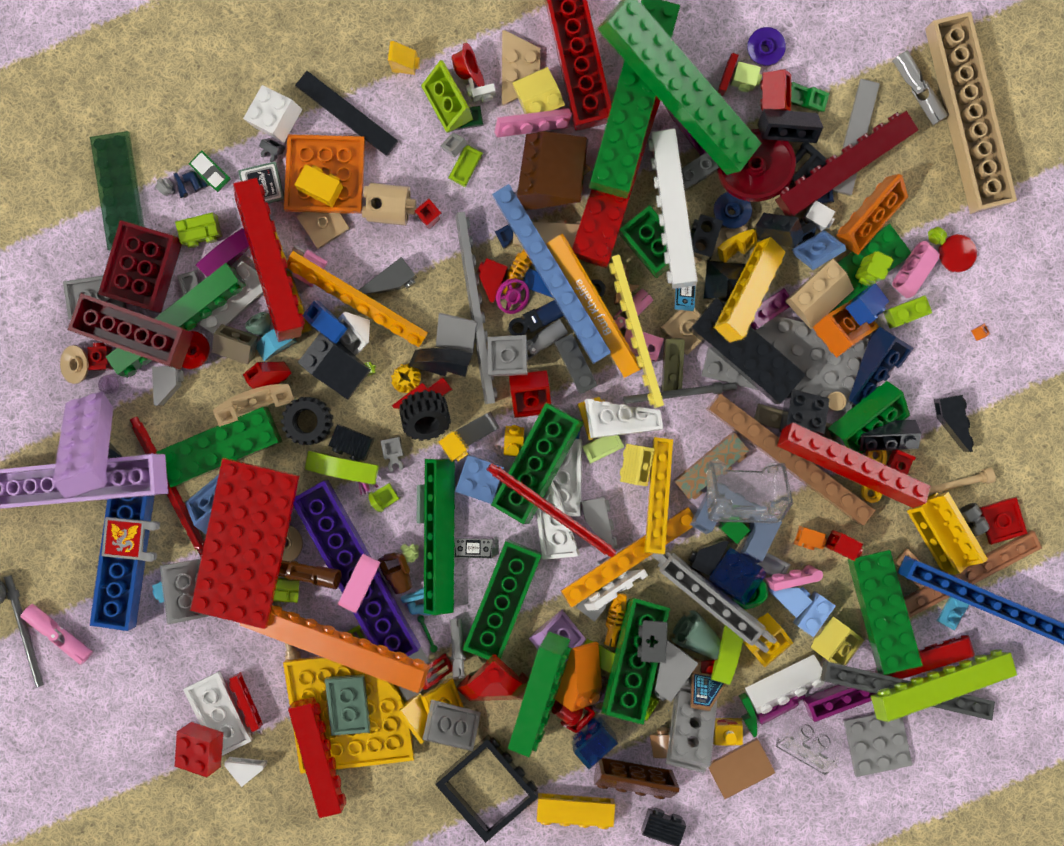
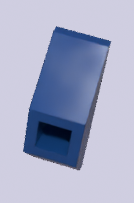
M314 300L303 314V318L335 344L348 329L318 300Z

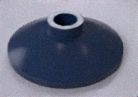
M726 192L715 201L713 213L716 219L723 220L722 226L736 229L744 226L749 221L752 215V206L750 201L738 199ZM733 210L735 214L730 215L728 211Z

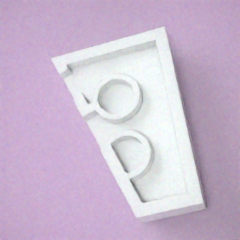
M644 569L626 571L602 587L601 591L591 594L588 597L589 600L584 603L587 611L598 610L618 596L616 592L628 590L634 586L632 582L636 579L643 580L648 576Z

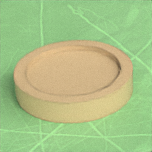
M832 392L827 396V398H830L829 409L839 411L845 407L846 397L841 392Z

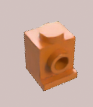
M799 526L794 544L801 547L803 544L804 548L814 550L815 547L823 549L826 544V534Z

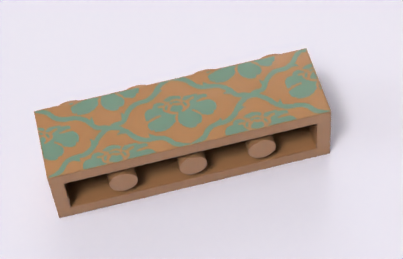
M731 432L674 479L673 482L687 499H696L703 493L701 491L706 486L711 487L717 482L716 478L720 474H727L732 469V464L736 461L739 463L744 460L749 449L735 433Z

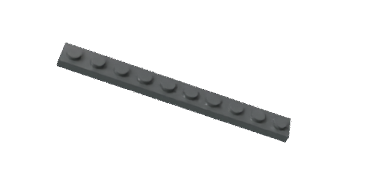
M823 661L820 681L878 694V690L894 688L895 684L911 682L828 661ZM964 694L931 707L992 721L995 701Z

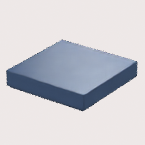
M825 230L792 249L794 256L812 270L846 251L845 245Z

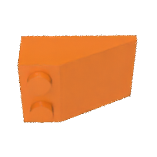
M854 299L830 312L812 327L817 336L824 341L829 351L836 358L879 328L875 321L870 324L865 322L862 325L856 322L845 308Z
M597 642L571 649L555 700L573 712L596 704L600 698L602 682L599 643Z

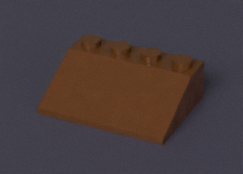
M547 131L526 134L517 198L525 211L581 202L588 145L587 137Z
M597 757L594 785L601 789H608V787L616 788L619 792L626 793L627 791H632L640 796L649 794L654 795L657 799L672 798L679 793L680 788L673 770Z

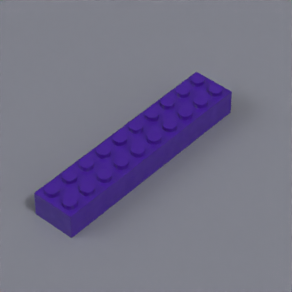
M325 480L297 495L293 506L327 567L341 571L342 577L339 589L343 594L362 554L369 557L371 555L329 480ZM377 570L356 613L353 612L367 639L372 644L386 646L389 650L402 652L408 657L419 651L421 645L380 571Z

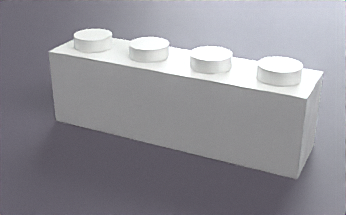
M812 655L746 687V694L757 714L768 713L772 710V707L778 704L784 705L790 701V698L803 696L807 693V690L824 685L825 682L820 681L822 667L815 655Z

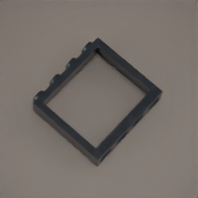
M489 734L474 746L473 751H468L440 775L435 783L438 789L485 843L538 798V788L533 780L528 781L522 767L519 765L516 767L512 762L513 758L509 752H503L500 748V742L494 737L491 738ZM486 748L492 752L528 794L527 797L491 828L484 823L449 782L454 775Z

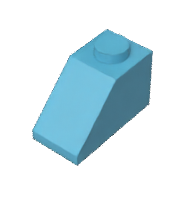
M273 329L257 342L256 349L265 362L297 341L293 338L278 342L275 330Z

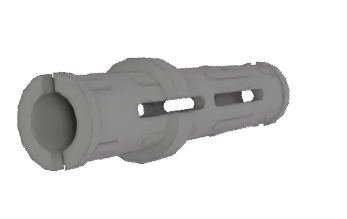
M457 618L450 620L452 645L450 661H452L453 679H457V677L461 679L465 678L464 660H466V656L463 654L462 619L458 618V621H456Z

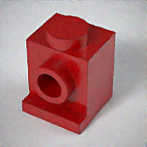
M429 198L414 210L428 229L440 220L439 216L442 214Z
M93 343V347H87L88 370H113L106 358L112 352V347L105 346V343Z
M892 450L886 466L908 475L916 457L900 450ZM902 462V468L899 469L898 465Z

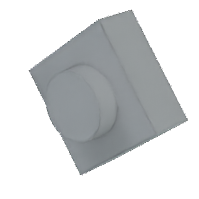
M453 132L443 142L441 148L448 154L456 157L468 143L464 138Z

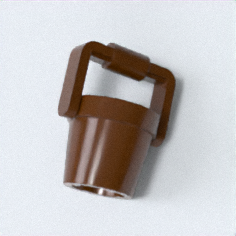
M388 553L378 559L381 562L380 569L382 574L389 582L395 594L404 593L413 587L409 575L410 568L403 553ZM399 560L400 565L388 569L385 561Z

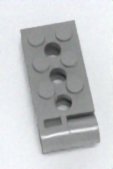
M688 678L674 697L666 764L705 773L706 768L711 766L717 700L710 711L690 708L691 678Z

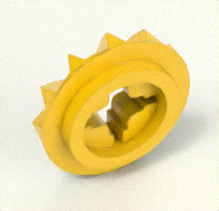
M409 363L400 364V367L394 369V373L391 375V384L398 392L409 393L419 386L421 373L418 368L409 366ZM401 374L408 375L411 381L403 380Z

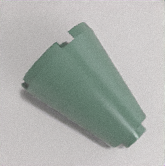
M695 610L689 611L691 614L688 616L683 615L673 630L675 639L672 638V641L678 646L716 660L719 654L721 638Z

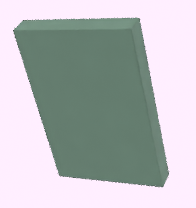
M365 674L326 677L325 686L331 736L370 733Z

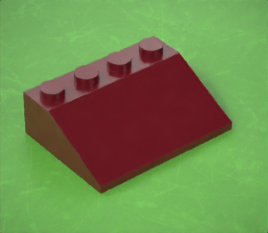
M120 220L98 295L162 313L182 246L179 238Z

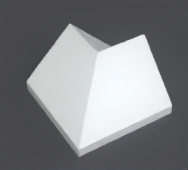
M344 312L338 320L348 329L339 341L357 356L369 343L370 320Z

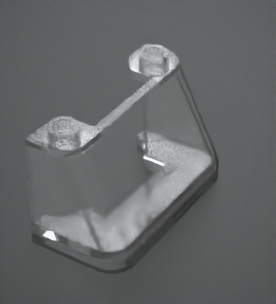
M721 460L709 461L707 465V515L709 520L719 522L777 523L784 519L793 505L785 463L770 462L766 464L762 471L726 470L725 462Z

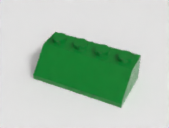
M888 381L878 386L875 391L863 398L859 404L847 411L844 416L828 428L832 440L863 454L866 451L859 450L861 434L895 420H905L910 416L904 393Z

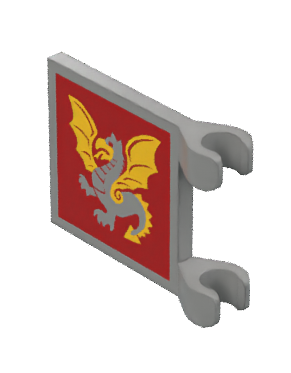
M106 517L102 556L148 562L156 560L157 553L143 552L145 529L158 530L160 522Z

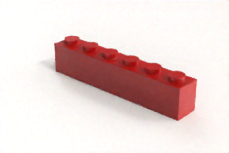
M315 697L294 701L289 706L288 711L318 816L323 818L340 814L346 805V796L341 791V778L336 774L335 770L336 760L331 756V743L325 735L326 725L324 721H321L320 704L316 703Z

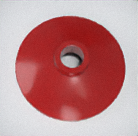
M190 331L194 335L182 367L196 369L202 366L208 359L210 345L203 334ZM196 348V353L193 355L192 350Z

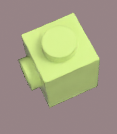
M738 61L733 73L731 86L738 87V90L742 92L753 91L761 82L762 75L759 74L761 67Z

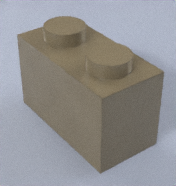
M221 324L213 334L212 353L240 363L249 364L256 354L258 336Z

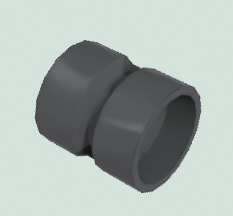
M970 503L959 509L975 537L989 530L990 526L985 517H981L982 512L977 503Z

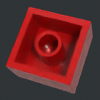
M190 722L178 730L174 766L206 778L221 768L224 732L194 722Z

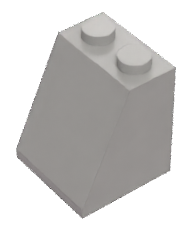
M667 640L666 663L657 664L652 691L662 701L667 699L671 702L698 663Z

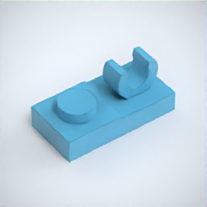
M949 597L937 621L955 631L969 604Z

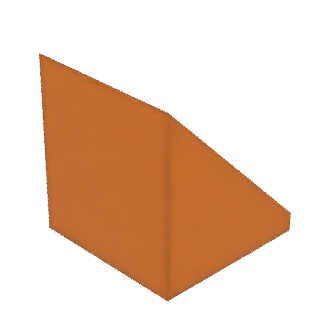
M985 323L971 330L976 341L990 334Z

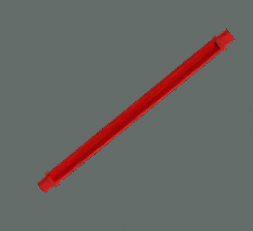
M138 416L131 418L132 429L145 454H156L157 450L143 423L140 422ZM167 480L168 494L166 495L185 528L194 549H197L201 556L205 542L198 528L194 526L177 488L170 487Z
M490 463L487 467V471L493 477L511 487L518 494L600 550L604 555L607 554L611 558L615 556L617 551L610 544L554 507L547 500L501 469L500 466L497 467Z

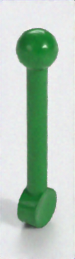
M420 615L417 617V621L421 623L431 645L430 651L435 653L438 647L433 643L424 623V616Z

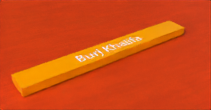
M562 233L547 242L546 246L609 348L610 355L623 377L625 378L641 370L642 367L639 368L634 353L564 234Z

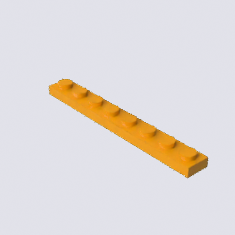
M292 251L289 255L287 267L290 271L320 287L326 293L341 300L344 304L353 307L359 313L373 319L377 324L386 327L394 334L406 339L409 343L420 347L428 332L298 253Z
M686 507L667 520L666 545L693 527L690 523L694 515L689 507ZM646 534L616 553L613 558L610 557L560 590L570 607L575 606L652 555L651 553H644Z

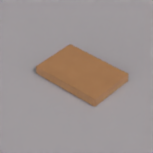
M758 738L711 761V766L709 767L724 799L775 774Z

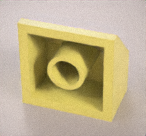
M548 67L512 82L524 114L552 111L565 105L558 85Z
M832 617L831 620L827 621L820 635L815 637L811 648L829 662L846 666L865 640L838 619Z

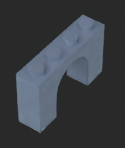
M715 482L708 489L690 525L708 534L713 531L724 510L733 509L739 511L746 517L750 529L740 555L755 564L762 562L782 521L777 519L778 517L775 514L763 511L758 504L748 502L744 499L743 495L728 490L726 485Z

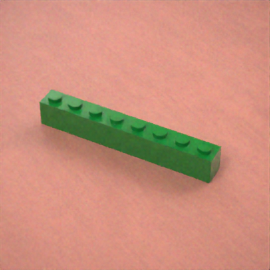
M225 263L154 319L190 331L202 319L211 316L215 309L225 305L229 298L239 294L246 284L236 269ZM116 348L106 356L116 374L126 378L135 375L138 369L152 361Z
M445 458L425 459L424 613L431 615L454 613L455 460L451 461V459Z

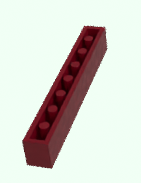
M905 111L901 114L896 112L887 118L889 120L888 123L884 125L881 122L872 128V134L868 136L865 133L856 139L858 141L856 145L849 144L841 150V155L837 157L834 154L828 158L825 166L821 167L818 165L810 171L812 175L807 178L802 176L794 182L796 185L790 189L788 186L783 189L775 201L784 215L794 216L917 132L919 129L908 112Z

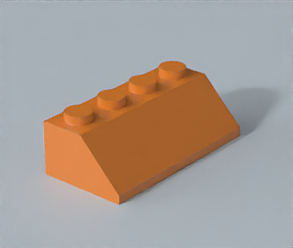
M896 174L886 177L877 185L875 191L864 200L863 205L851 215L849 221L839 229L836 236L848 250L858 255L908 198L903 176Z

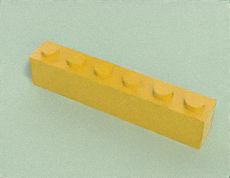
M772 237L757 242L714 326L729 342L742 340L747 335V330L755 319L754 316L762 304V299L768 292V287L775 278V273L782 263L786 252Z

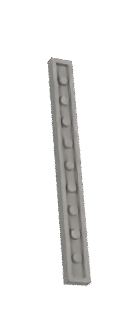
M458 212L455 216L471 320L477 321L475 346L486 405L495 403L497 391L492 386L494 376L489 377L488 350L486 348L488 334L483 329L485 315L480 310L482 296L477 291L479 277L474 272L476 258L471 253L473 239L468 234L470 220L469 217H466L465 212Z

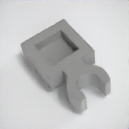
M400 437L381 440L384 459L390 458L388 464L389 471H393L394 463H397L399 469L402 470L404 465L399 460V456H404Z

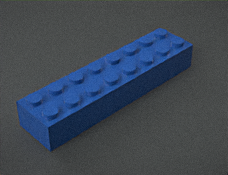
M155 495L107 499L105 518L113 517L151 521ZM104 519L89 626L129 631L137 625L146 561L102 556ZM146 529L143 552H147L150 530Z

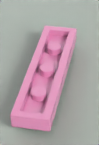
M567 108L498 117L494 132L498 138L568 128L572 113Z

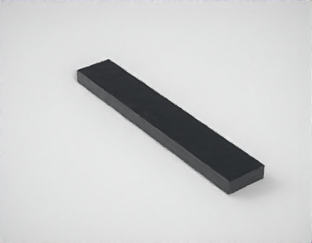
M307 70L295 86L356 134L364 136L365 141L386 157L398 143L397 139Z

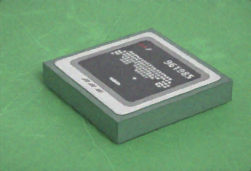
M276 162L238 170L240 181L257 178L259 185H263L265 203L268 202L270 204L284 200L283 187Z

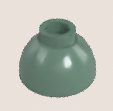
M260 312L252 316L245 324L246 330L254 335L263 337L271 331L269 314L267 312Z

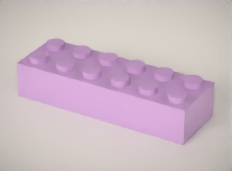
M103 391L89 394L80 399H73L65 404L53 476V484L65 499L104 487L113 406Z

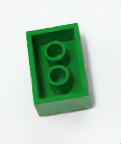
M649 205L620 228L619 232L620 237L657 279L669 269V264H665L664 252H667V247L662 244L661 233H664V226H660L659 215Z

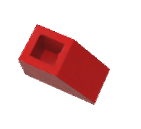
M284 361L257 362L243 373L247 384L254 389L279 384L288 378L291 371Z

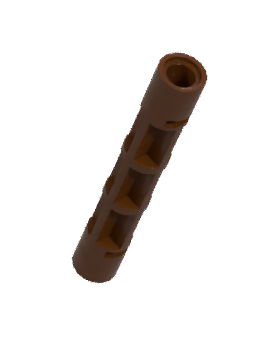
M282 560L278 576L286 577L288 580L295 579L310 582L316 586L337 589L340 585L342 574L337 569L322 566L314 567L299 564L297 561L289 562Z

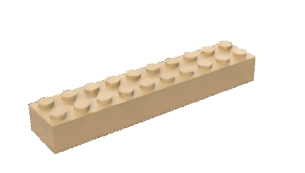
M967 12L934 20L925 28L944 109L948 114V126L969 212L973 214L1009 205L1017 201L972 13Z

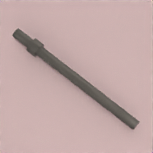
M718 382L712 383L709 386L662 391L660 393L662 399L707 393L722 394L723 391L737 390L736 382L725 384ZM649 393L623 396L624 404L648 401L647 394Z
M10 575L4 577L8 590L6 593L7 598L11 600L35 686L40 687L44 683L26 622L20 617L23 613L18 598L20 593L18 589L16 590L13 577Z

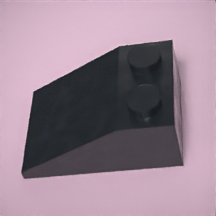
M321 332L298 361L312 376L347 400L350 399L371 371L367 365L340 341L335 344Z

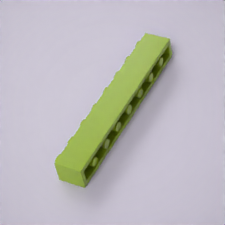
M1001 649L992 650L989 655L975 656V660L960 661L959 665L946 666L943 668V671L929 672L926 677H915L910 679L911 682L895 684L892 689L878 690V694L871 696L876 718L890 722L1017 676L1012 654L1010 652H1002Z

